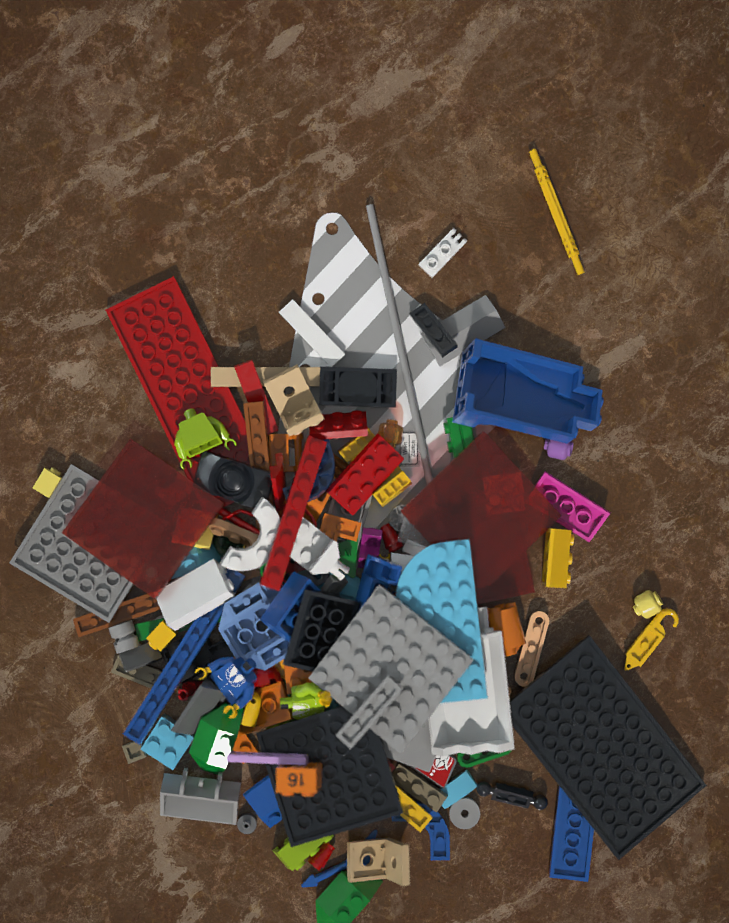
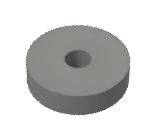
M463 797L450 806L449 816L451 822L456 827L470 829L478 823L480 809L473 799ZM463 810L468 811V814L466 816L461 815V812Z

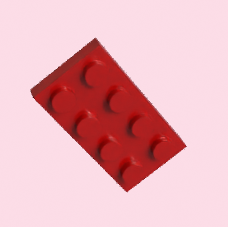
M377 433L328 487L326 492L353 516L399 466L404 458Z

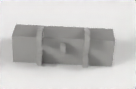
M184 768L183 775L164 773L160 791V816L237 825L241 793L240 782L224 781L223 772L218 773V780L188 776V768Z

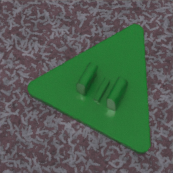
M358 538L357 542L347 539L338 543L339 560L350 568L347 575L351 578H354L356 574Z

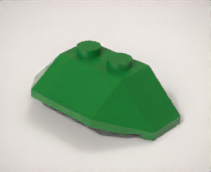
M226 702L200 718L189 750L190 755L202 771L217 775L219 772H224L227 767V755L233 750L244 707L241 710L238 709L237 716L230 719L229 716L233 714V709H230L226 714L224 709L227 706L233 707L234 705Z
M347 870L341 871L315 900L317 923H351L370 902L383 880L350 883L347 881Z

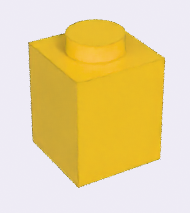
M164 619L146 639L149 640L148 644L154 650L158 649L161 651L178 631L167 626Z

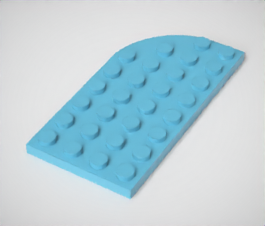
M470 539L433 544L415 555L404 568L397 585L396 597L474 658V661L441 703L488 699Z

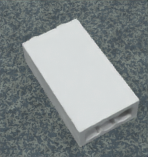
M212 559L156 591L154 595L167 626L176 631L234 598L233 589L235 588L232 581L227 579L226 567Z

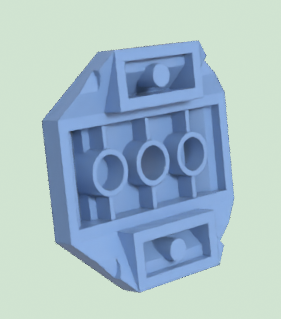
M258 582L224 603L218 630L236 659L241 657L246 661L248 658H251L256 662L255 668L267 670L285 658L289 642L269 628L266 630L258 629L257 622L260 621L262 615L279 593V591L259 585L260 583Z

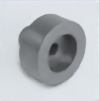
M250 813L241 815L237 822V827L243 834L252 833L257 826L255 816Z

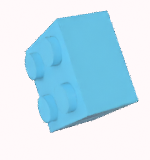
M164 713L141 747V750L174 770L191 744L194 735L171 731L177 721Z

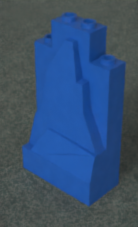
M475 338L462 353L452 422L473 428L477 425H495L568 444L576 438L578 428L592 431L600 425L602 419L600 409L604 402L602 397L603 390L582 385L584 381L582 366Z

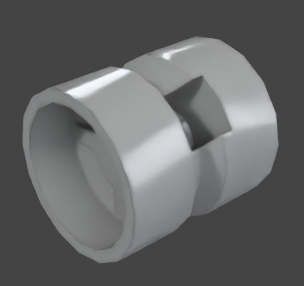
M133 620L108 628L111 638L116 640L113 644L117 654L141 646L138 635H134L136 629Z

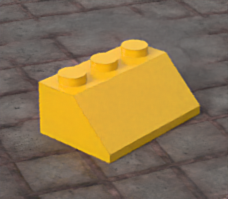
M546 528L542 586L567 588V584H570L571 573L568 572V565L572 564L570 546L574 544V534H571V530Z

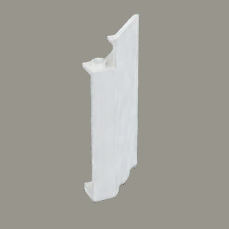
M487 607L478 608L488 699L439 704L428 719L433 755L443 757L456 753L472 755L484 751L501 753L515 749L502 631H494L493 627H489Z

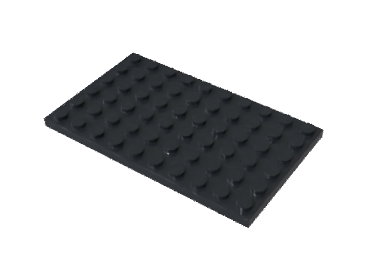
M589 635L509 700L512 727L618 860L707 786Z

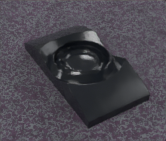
M320 367L319 405L396 408L397 369Z
M206 450L202 452L193 487L208 494L232 500L240 505L255 508L261 497L268 501L272 482L270 471Z

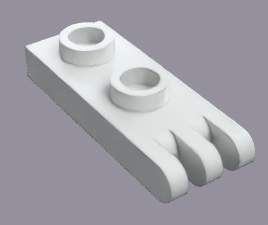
M455 228L418 265L431 278L467 242L465 238L460 244L457 242L462 237L460 233L455 238L452 237L457 231Z

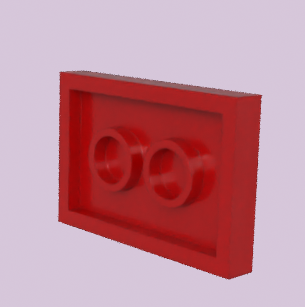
M360 410L348 413L334 412L332 414H322L324 420L316 426L309 427V436L320 440L368 436L366 411Z

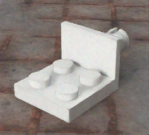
M303 518L290 557L312 574L330 572L341 581L345 575L338 569L347 574L350 568L340 562L337 542L330 539Z

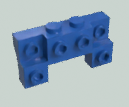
M367 555L356 599L360 602L357 613L379 585H382L387 590L389 584L397 586L402 574V566L386 561L376 555Z

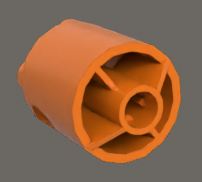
M516 602L495 605L494 608H487L489 627H493L494 631H502L504 656L517 654L519 648L526 644Z

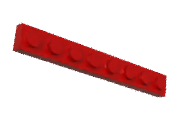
M307 436L259 584L261 586L276 591L280 590L327 444L326 441Z

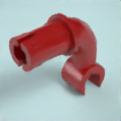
M203 680L186 681L178 691V698L181 701L188 700L190 696L196 693Z

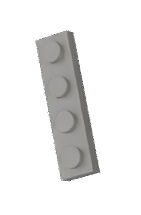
M388 675L336 736L351 749L404 688Z

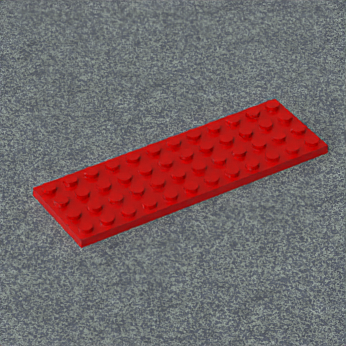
M173 276L106 309L105 311L179 462L181 463L182 458H179L174 444L177 431L179 430V423L186 420L184 415L186 410L195 409L196 414L204 413L206 417L212 416L222 422L229 433V438L236 442L235 446L233 441H228L227 447L230 449L228 450L224 446L225 441L223 439L222 444L207 451L250 465L245 419L229 387H211V367L219 366L176 278ZM200 453L190 458L193 461L192 467H190L188 461H184V472L207 516L214 513V511L201 504L205 497L222 508L234 503V501L208 494L193 487L202 455Z

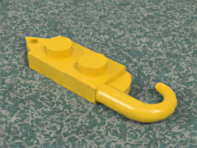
M662 609L645 627L625 653V671L637 666L641 667L665 636V630L660 622L666 615H671L674 618L673 627L678 625L679 617L674 610Z

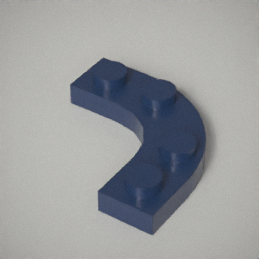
M322 439L327 444L308 502L321 496L333 480L335 458L329 439ZM291 486L283 488L286 501Z

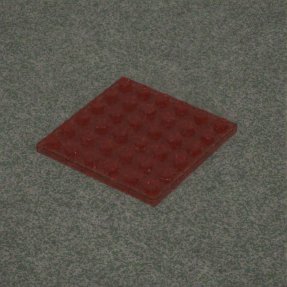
M484 431L400 510L404 517L431 545L440 542L470 539L475 590L478 596L494 583L562 516Z
M130 439L65 527L62 534L157 600L210 523L222 509L224 503Z

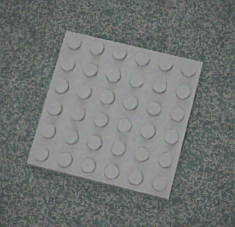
M71 464L9 563L110 623L170 523Z
M379 585L308 679L323 691H329L335 701L354 715L388 675L391 676L404 689L373 723L370 729L401 754L474 661V658L382 585Z

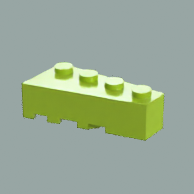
M334 835L294 847L290 846L287 837L281 849L277 846L272 851L288 869L292 871L294 869L299 870L306 863L304 860L309 855L311 857L320 850L319 846L323 842H329Z

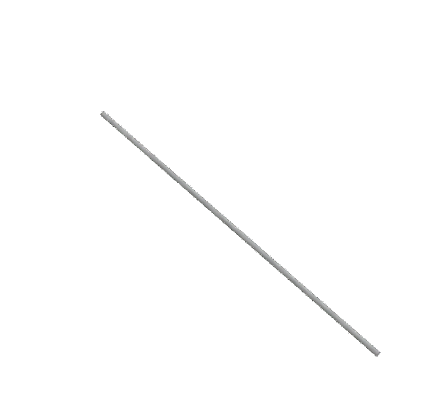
M373 204L366 206L438 540L439 543L447 542Z

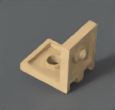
M298 365L263 381L289 436L298 435L304 429L316 426L324 420ZM287 386L294 388L291 394L284 393V389Z
M390 837L347 841L348 882L388 879L402 886L410 885L408 844ZM366 855H369L370 862L369 864L364 865L363 858Z

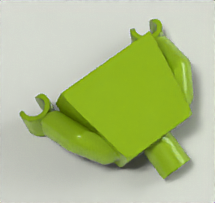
M188 409L184 412L186 420L179 423V430L177 431L174 443L179 458H182L180 463L182 469L185 470L184 461H188L190 467H192L193 461L190 459L191 457L222 444L223 439L226 449L230 450L227 447L228 441H233L236 446L235 440L229 438L228 431L219 420L212 416L206 417L204 413L196 414L195 409Z

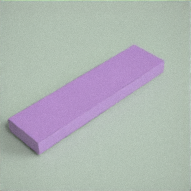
M232 751L227 755V762L306 765L309 762V755Z

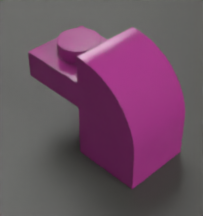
M363 528L358 568H364L368 554L379 556L382 530Z

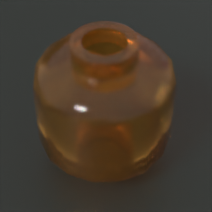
M387 419L386 423L379 425L378 434L393 448H396L402 442L403 427L398 425V421Z

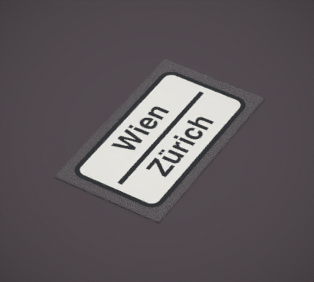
M399 430V454L404 458L399 464L400 467H419L420 453L416 434L413 430Z

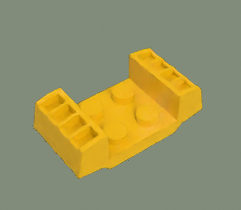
M368 427V436L354 437L337 450L348 465L351 463V458L356 457L374 438L375 435ZM398 466L372 495L383 508L412 485V482Z

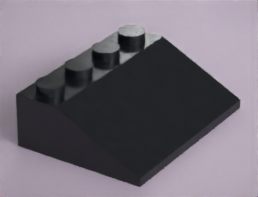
M304 589L283 665L314 671L354 619L360 602L353 596Z

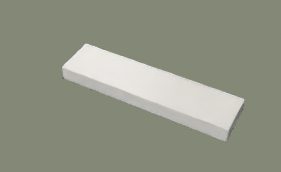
M293 299L279 311L281 316L330 367H333L345 356L342 350Z

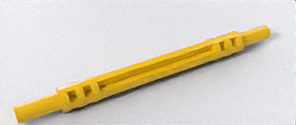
M533 149L529 153L535 166V174L567 255L572 259L577 275H581L585 271L578 256L580 253L547 170L542 165L537 150Z

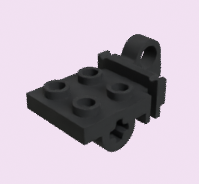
M207 638L178 686L204 673L203 670L195 673L198 668L205 669L208 667V664L222 657H233L234 655L226 641L223 639L212 645L209 638ZM182 639L172 642L167 648L160 651L166 665Z

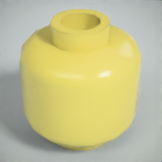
M647 590L635 597L633 609L638 616L642 615L648 619L662 610L661 605H663V602L656 591Z

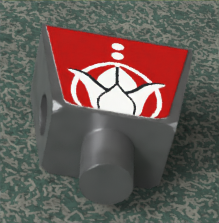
M453 754L444 757L436 755L430 773L415 767L414 769L442 788H445L457 763V758Z

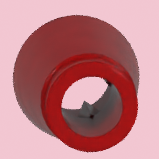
M390 523L379 528L382 530V538L386 550L392 553L403 547V540Z
M328 842L322 844L319 847L320 850L307 860L318 871L321 868L324 869L335 849Z

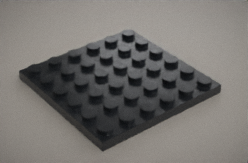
M343 706L256 733L262 753L308 754V763H322V787L317 793H314V796H302V793H294L293 796H282V792H276V768L280 764H266L291 847L404 813L381 737L369 728L350 749L336 736L353 716Z

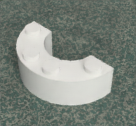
M261 497L252 511L260 525V534L257 541L245 549H237L230 546L220 561L222 566L231 570L247 571L256 569L267 562L280 518L275 508L263 497Z

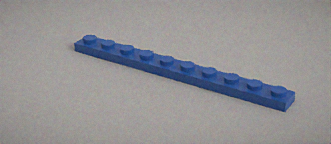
M227 568V579L232 581L235 588L233 592L236 594L246 577L236 570ZM224 603L194 620L123 735L141 745L221 618Z

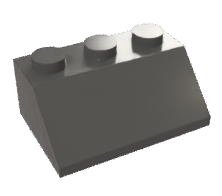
M211 672L202 682L171 731L195 735L200 718L218 708L217 703L219 700L221 702L225 700L226 697L211 679Z

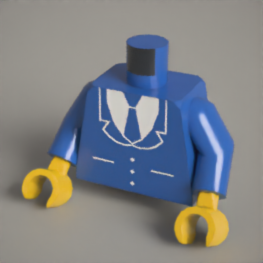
M222 657L208 664V667L205 669L198 668L195 673L200 670L204 671V676L199 678L200 680L205 679L208 673H212L210 675L211 679L230 704H235L233 707L227 706L224 709L225 714L230 709H233V714L229 716L230 719H233L237 716V710H241L253 698L254 683L257 680V676L252 670L256 667V662L251 658L245 661L241 657L237 659Z

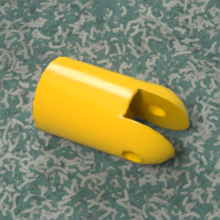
M254 691L252 698L254 701L250 700L244 706L241 725L256 727L261 707V697Z

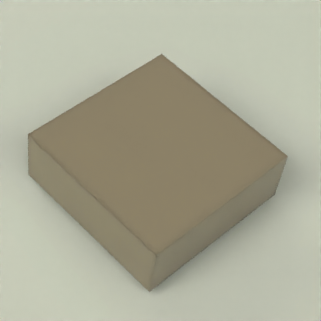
M132 741L122 745L128 764L147 757V754L141 750L143 743L139 745Z

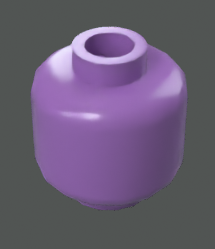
M546 439L544 449L547 450L549 457L565 460L568 456H571L574 442L570 441L566 444Z

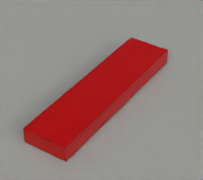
M253 360L235 365L234 368L247 402L264 401L267 435L279 431Z

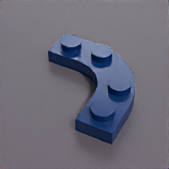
M416 801L433 816L425 827L430 836V860H450V836L445 820L438 811L436 813L424 803ZM400 815L392 817V821H406Z

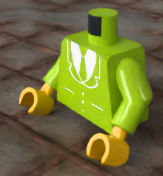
M313 682L291 687V697L280 698V709H292V717L294 719H301L324 712V706L328 707L332 701L331 693L323 691Z

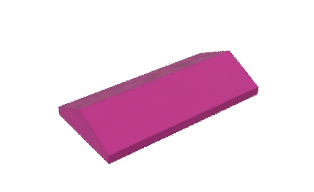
M546 471L536 482L525 500L527 504L588 542L592 540L611 513Z

